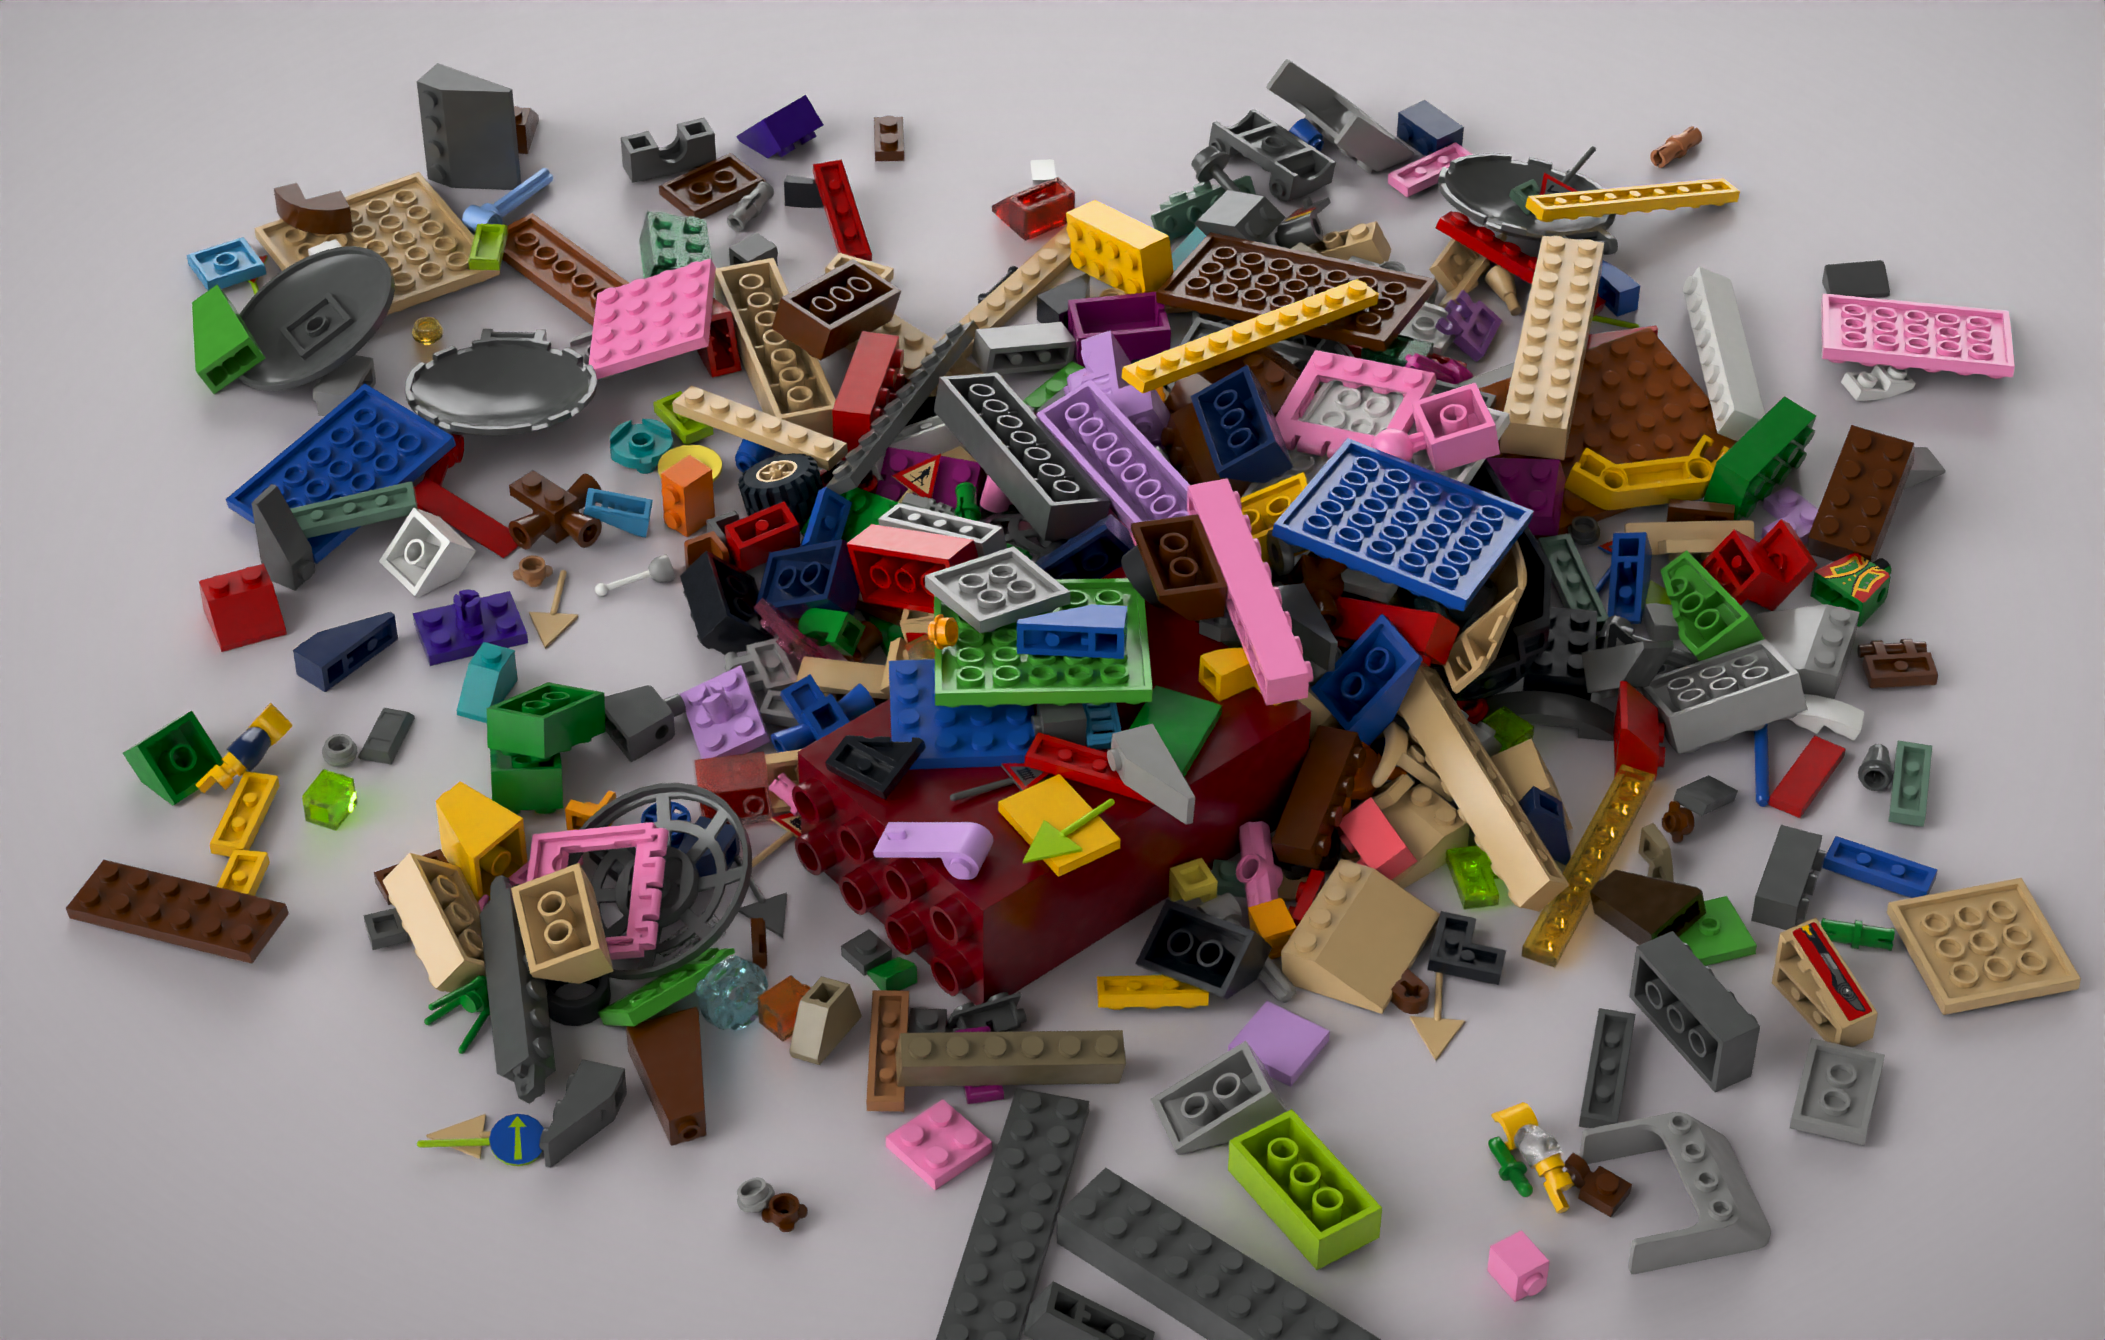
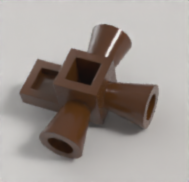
M532 470L510 484V496L533 510L532 514L509 523V532L515 543L522 549L528 550L542 535L556 544L570 535L580 547L587 548L598 539L602 524L597 518L579 513V509L585 508L588 488L601 490L598 482L589 474H582L566 491Z
M1310 551L1308 555L1303 554L1293 571L1287 575L1288 585L1304 583L1330 630L1335 631L1343 623V616L1335 600L1339 596L1341 597L1343 593L1344 581L1342 580L1341 573L1348 569V567L1330 558L1319 557Z

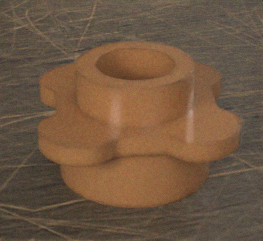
M527 556L519 562V569L513 572V577L517 581H524L530 587H538L542 584L544 578L553 574V569L545 564L543 558Z

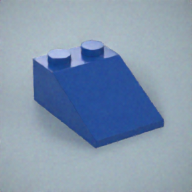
M1381 614L1335 663L1334 671L1326 672L1311 690L1345 730L1358 732L1360 740L1369 746L1393 721L1423 658L1387 616Z

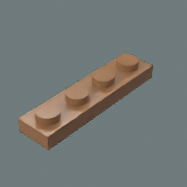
M872 991L867 1111L904 1112L905 1087L897 1086L895 1052L900 1033H908L909 991Z

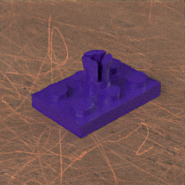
M461 590L459 595H454V604L412 613L416 631L430 666L474 656L483 642L505 648L528 643L526 629L510 591L480 598L479 593L475 590Z

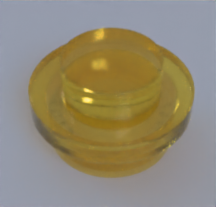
M434 317L419 318L415 321L412 328L413 339L425 345L433 344L443 336V327Z

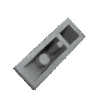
M1153 723L1112 733L1111 749L1107 751V759L1111 770L1117 771L1126 786L1184 824L1193 823L1195 796Z

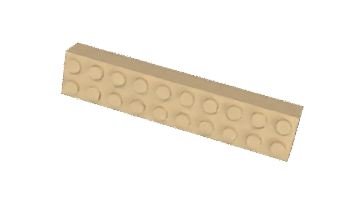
M1542 236L1504 412L1509 413L1510 424L1500 438L1501 453L1565 459L1602 273L1604 242H1595L1590 239H1568L1561 236Z

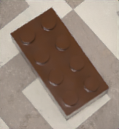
M852 259L783 296L771 329L781 334L787 341L793 342L807 351L810 356L821 361L858 340L862 331L872 332L892 321L902 290Z
M1851 425L1808 535V551L1811 555L1836 561L1852 553H1858L1872 563L1876 561L1914 463L1913 442Z

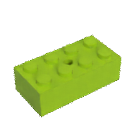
M1292 1109L1229 1140L1228 1171L1316 1270L1380 1238L1382 1207Z

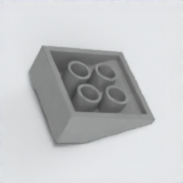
M1825 604L1757 613L1754 620L1763 637L1799 673L1803 693L1835 699L1855 641L1860 612Z

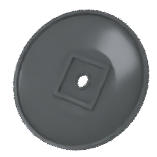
M337 247L308 256L272 278L251 298L240 313V317L264 354L265 359L238 377V379L245 385L258 390H286L312 382L348 361L373 337L391 307L395 292V280L393 272L384 258L373 250L363 247Z

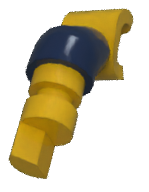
M269 703L246 731L227 748L228 753L222 758L224 763L221 766L216 764L195 786L203 794L216 782L224 790H227L234 783L232 778L235 775L240 777L246 770L251 772L261 762L268 748L276 744L290 730L293 724L272 703Z

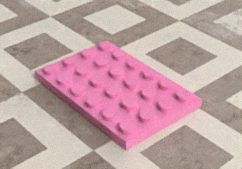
M1822 294V359H1828L1833 363H1844L1846 361L1860 362V364L1865 366H1876L1877 364L1890 365L1896 369L1921 368L1933 373L1940 372L1941 370L1952 371L1963 376L1983 374L1994 379L2013 377L2015 364L2009 311Z

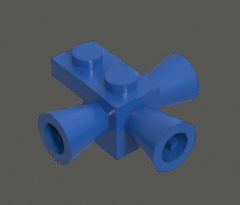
M811 674L783 689L780 693V696L799 725L772 733L771 740L777 753L803 749L875 708L876 705L867 689L860 683L839 702L835 700L832 693L825 697Z

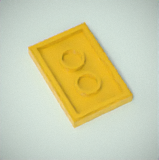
M1060 774L998 801V811L1030 846L1044 820L1061 832L1093 810ZM1096 816L1066 836L1082 848L1081 852L1043 859V861L1059 877L1120 849V838L1099 816Z

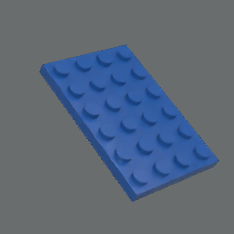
M364 383L227 497L226 502L228 508L255 524L252 502L271 484L278 486L291 509L410 481L414 482L454 448L456 443L452 435ZM361 526L307 538L312 547L314 563L318 564Z

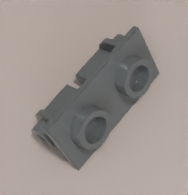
M1002 992L990 997L986 1003L976 1006L972 1002L960 1005L951 1013L947 1028L957 1026V1028L953 1029V1032L962 1029L984 1027L988 1023H992L995 1032H1007L1021 1028V1023L1027 1021L1024 1009L1016 1008L1021 998V993L1009 995L1008 992Z

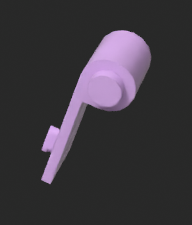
M888 822L873 853L878 858H941L947 871L953 877L969 880L978 875L994 841L990 831L978 823Z

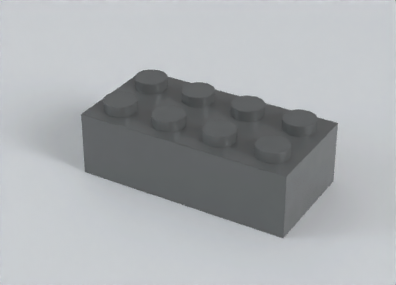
M1673 931L1636 946L1629 994L1633 1002L1714 1092H1718L1751 1077L1760 1031L1756 1018L1752 1014H1748L1737 1002L1734 994L1730 990L1725 989L1715 978L1712 970L1708 966H1704L1693 954L1690 946L1682 942Z

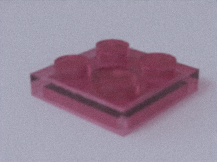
M764 598L756 604L754 609L762 617L759 623L771 635H778L779 638L776 643L786 653L791 655L793 652H796L794 655L800 662H802L803 656L829 659L818 645L800 633L796 621Z

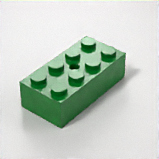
M1784 396L1716 462L1703 502L1735 505L1733 521L1740 520L1742 517L1747 519L1754 511L1757 503L1760 500L1764 502V498L1771 494L1773 487L1776 484L1782 485L1788 477L1790 470L1793 467L1798 469L1805 460L1807 453L1804 451V448L1815 434V430L1812 427L1816 415Z

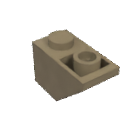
M821 976L799 1002L789 1049L791 1057L820 1065L859 1021L862 1015L850 984Z

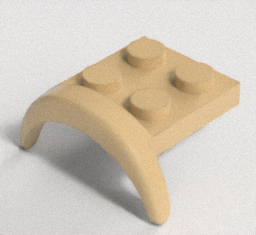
M1392 721L1371 743L1373 744L1377 740L1385 738L1384 752L1371 780L1374 787H1381L1395 766L1398 765L1447 801L1451 802L1453 800L1443 790L1441 786L1442 780L1437 771L1427 764L1424 758L1426 753L1421 745L1415 742L1409 732H1406L1397 723Z

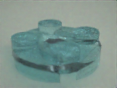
M729 955L717 963L696 986V995L699 998L701 1013L707 1022L719 1029H732L734 1031L744 1029L760 1015L764 1004L760 1001L763 997V991L767 992L768 982L765 973L757 964L737 955ZM738 987L735 991L736 998L733 1001L730 1000V992L733 988Z

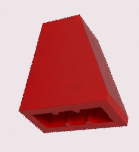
M713 298L709 345L697 349L712 378L742 371L731 310L715 298Z

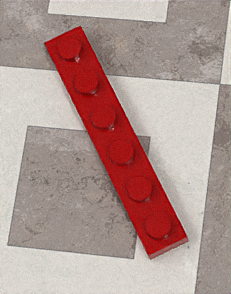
M1450 211L1440 217L1435 229L1532 284L1537 257H1530L1521 252L1520 247L1516 244L1504 242L1495 237V233L1492 230L1476 226L1469 221L1466 215L1460 212ZM1598 293L1593 317L1602 311L1606 300L1599 297Z

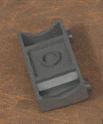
M1256 109L1250 110L1240 122L1233 126L1225 127L1217 121L1212 123L1209 146L1214 145L1220 152H1226L1230 158L1238 153H1242L1244 157L1262 166L1265 171L1271 172L1269 188L1271 194L1277 199L1289 201L1301 198L1332 183L1336 164L1334 160Z

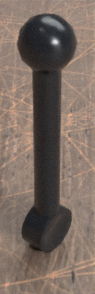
M1009 267L1008 273L987 293H982L978 296V303L1003 283L1018 267Z

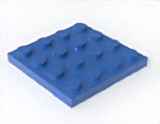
M935 659L889 661L892 742H911L912 737L922 739L926 747L910 769L1001 766V763H1025V755L1036 737L1031 723V716L1035 715L1034 704L1031 706L1005 704L993 707L961 705L955 708L935 706Z

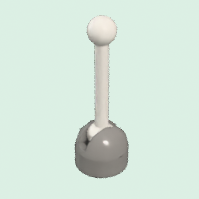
M667 554L656 557L651 561L648 571L609 584L599 583L595 587V592L599 596H604L609 590L651 577L656 582L675 579V574L671 561Z

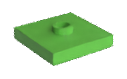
M1727 896L1704 901L1706 914L1679 936L1682 942L1690 946L1693 954L1704 966L1756 954L1757 944Z

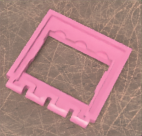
M1315 350L1275 419L1287 450L1293 451L1297 445L1298 452L1323 457L1327 451V457L1331 458L1347 438L1371 447L1375 436L1298 421L1299 417L1302 418L1314 398V392L1320 382L1328 383L1336 380L1341 381L1344 387L1357 389L1367 386L1371 387L1373 392L1385 395L1391 392L1401 393L1404 399L1387 429H1399L1408 434L1415 421L1412 402L1429 397L1437 383L1436 376L1433 372Z
M653 822L533 834L527 882L568 867L569 853L636 847L626 936L605 938L611 960L644 957V952L656 949L659 924L655 921L659 920L662 891L659 888L663 887L666 862L663 856H666L669 831L665 828H657Z

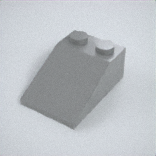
M1246 1041L1151 1098L1153 1106L1178 1155L1228 1143L1229 1140L1287 1112L1264 1064Z

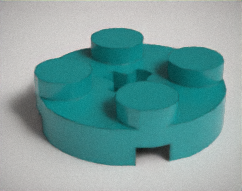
M642 419V424L632 425V420L626 421L618 425L610 435L611 459L622 466L637 469L642 474L653 472L656 466H658L662 455L674 448V440L670 428L666 424L654 419Z

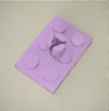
M741 665L680 693L686 707V715L698 750L708 771L771 742L747 675Z

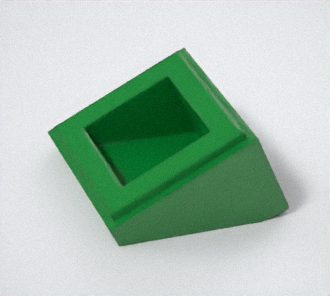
M896 957L868 970L867 975L880 990L900 991L917 983V966L911 961Z

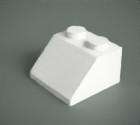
M413 508L379 562L414 596L421 597L458 579L476 550L441 517Z

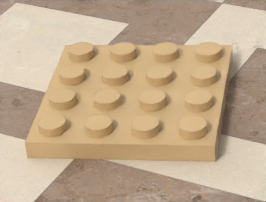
M2022 878L1888 902L1887 914L1943 1015L2079 989L2080 976Z

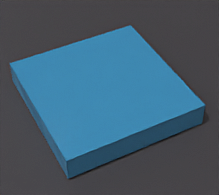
M244 237L187 255L189 266L207 291L216 285L223 289L267 274L264 263Z

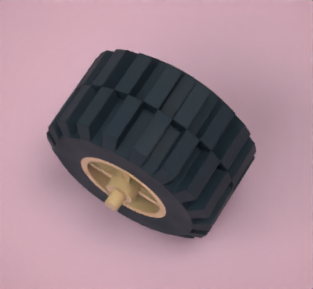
M795 453L770 457L756 463L746 470L738 481L748 516L785 501L798 523L809 519L818 491L824 488L817 462L814 458L806 456V454Z

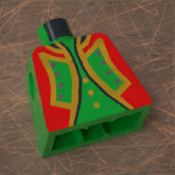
M1852 553L1814 571L1810 596L1823 605L1828 604L1860 612L1857 627H1860L1885 602L1891 579V566L1883 558H1879L1872 563L1858 553Z

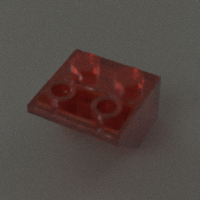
M1057 177L992 205V212L1026 241L1067 224L1066 212L1075 209V191Z
M764 751L692 761L695 785L713 792L726 801L741 819L743 825L772 821ZM698 802L700 816L713 819L717 811Z

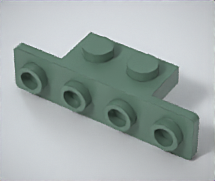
M1243 176L1233 180L1241 192L1256 195L1251 176ZM1207 181L1194 185V190L1191 192L1181 191L1171 194L1169 201L1159 204L1161 211L1151 215L1154 229L1168 235L1170 240L1193 231L1197 227L1194 223L1226 191L1220 185H1211V182Z

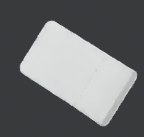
M1031 160L1033 181L1057 180L1054 160Z

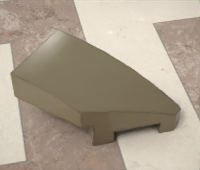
M1654 823L1642 827L1638 853L1649 864L1648 877L1674 882L1671 849L1667 840Z

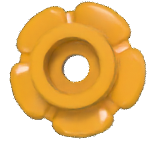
M943 614L937 615L928 626L929 640L934 643L937 649H944V647L956 644L959 634L956 620L952 617L944 618Z

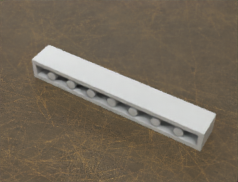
M1698 267L1693 276H1689L1683 286L1687 310L1691 320V327L1696 341L1717 433L1738 441L1765 415L1731 279Z

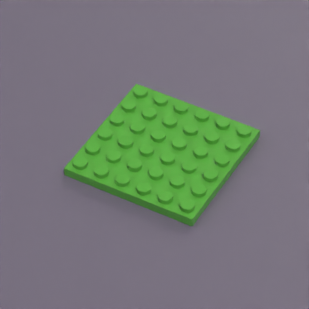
M1128 578L1055 579L1070 591V604L1058 607L1051 612L1034 615L1038 616L1091 604L1127 606L1124 659L1017 654V622L996 628L992 632L980 634L934 595V619L939 614H943L944 618L952 617L956 620L959 630L958 640L954 646H947L944 649H937L935 646V706L951 708L961 705L993 707L1005 704H1017L1020 706L1055 704L1064 706L1070 703L1102 705L1105 703L1124 702L1134 705L1142 702H1152L1153 690L1145 599L1135 590Z

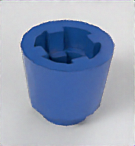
M1306 118L1297 121L1289 130V132L1318 151L1322 150L1324 146L1323 135Z
M743 439L735 455L736 466L744 473L756 463L774 457L775 450Z

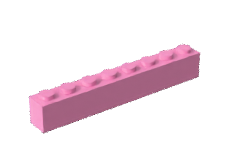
M1228 478L1188 485L1187 512L1189 515H1199L1228 586L1225 605L1266 706L1308 698L1309 682H1313L1311 663L1304 661L1302 657L1303 648L1300 637L1294 636L1292 633L1291 616L1288 611H1283L1281 607L1282 598L1278 586L1273 587L1271 583L1270 566L1268 562L1263 563L1261 559L1262 553L1259 540L1252 538L1250 519L1247 514H1242L1241 499L1238 491L1232 490Z

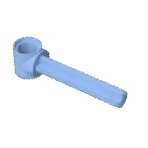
M542 168L494 204L485 203L480 207L470 205L463 214V224L474 234L477 224H503L502 218L552 182L553 175L549 173L547 168Z

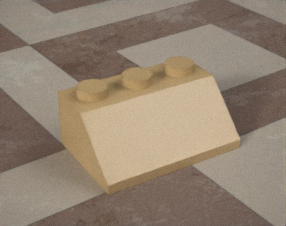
M579 863L511 888L532 977L581 984L614 971L594 888Z

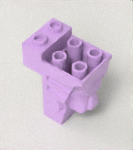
M1111 330L1081 340V356L1085 368L1067 377L1068 385L1063 388L1064 394L1067 395L1091 379L1154 447H1160L1162 450L1165 449L1161 444V433L1167 427L1171 413L1155 389L1141 393L1121 378L1123 367L1130 365L1131 362Z

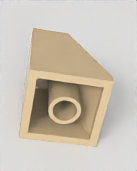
M1532 738L1490 757L1517 802L1533 786L1562 801L1554 779ZM1563 804L1567 829L1571 830L1573 827Z

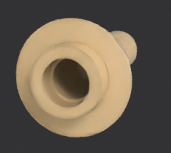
M1499 265L1492 267L1485 277L1486 284L1506 303L1512 316L1519 315L1522 312V308L1516 297L1514 274Z

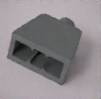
M649 685L605 696V731L627 759L633 762L673 739L675 736L674 717L686 712L684 701L679 694L662 699L656 690Z

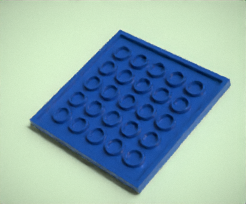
M1347 438L1274 523L1271 535L1282 539L1289 545H1297L1310 550L1319 557L1330 558L1345 564L1351 570L1365 572L1377 577L1384 583L1395 584L1410 590L1414 595L1425 596L1442 603L1449 609H1458L1464 612L1529 525L1534 511Z

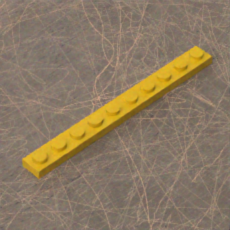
M1358 279L1352 280L1343 285L1124 366L1121 378L1141 393H1146L1374 306L1378 302L1379 293L1367 286L1363 281Z

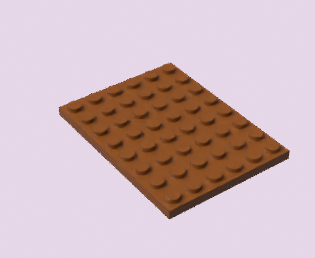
M1650 327L1586 350L1565 459L1560 460L1566 478L1565 483L1572 467L1576 462H1579L1586 447L1615 464L1689 456L1705 434L1712 438L1714 443L1711 447L1708 446L1703 458L1712 463L1714 459L1717 460L1724 446L1730 449L1737 442L1717 433L1709 398ZM1511 377L1479 388V391L1496 395L1495 410L1504 412ZM1500 452V454H1498V455L1488 457V458L1551 459V458H1542V457H1534V456H1526V455H1518V454H1509V453H1501V452ZM1564 488L1558 535L1566 534L1568 526L1578 516H1589L1598 522L1632 508L1604 510ZM1534 535L1537 540L1542 537H1549L1545 535Z

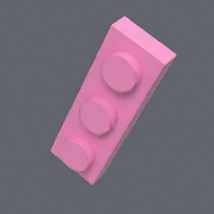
M1455 142L1389 173L1388 184L1404 196H1412L1437 184L1441 169L1443 167H1450L1452 160L1473 154Z

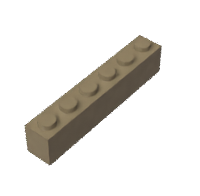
M1123 1030L900 1033L895 1052L898 1087L1119 1084L1126 1066Z

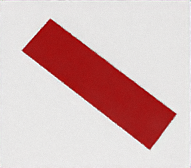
M426 477L414 487L417 505L433 515L441 517L446 523L500 557L505 558L518 547L510 535L509 528Z

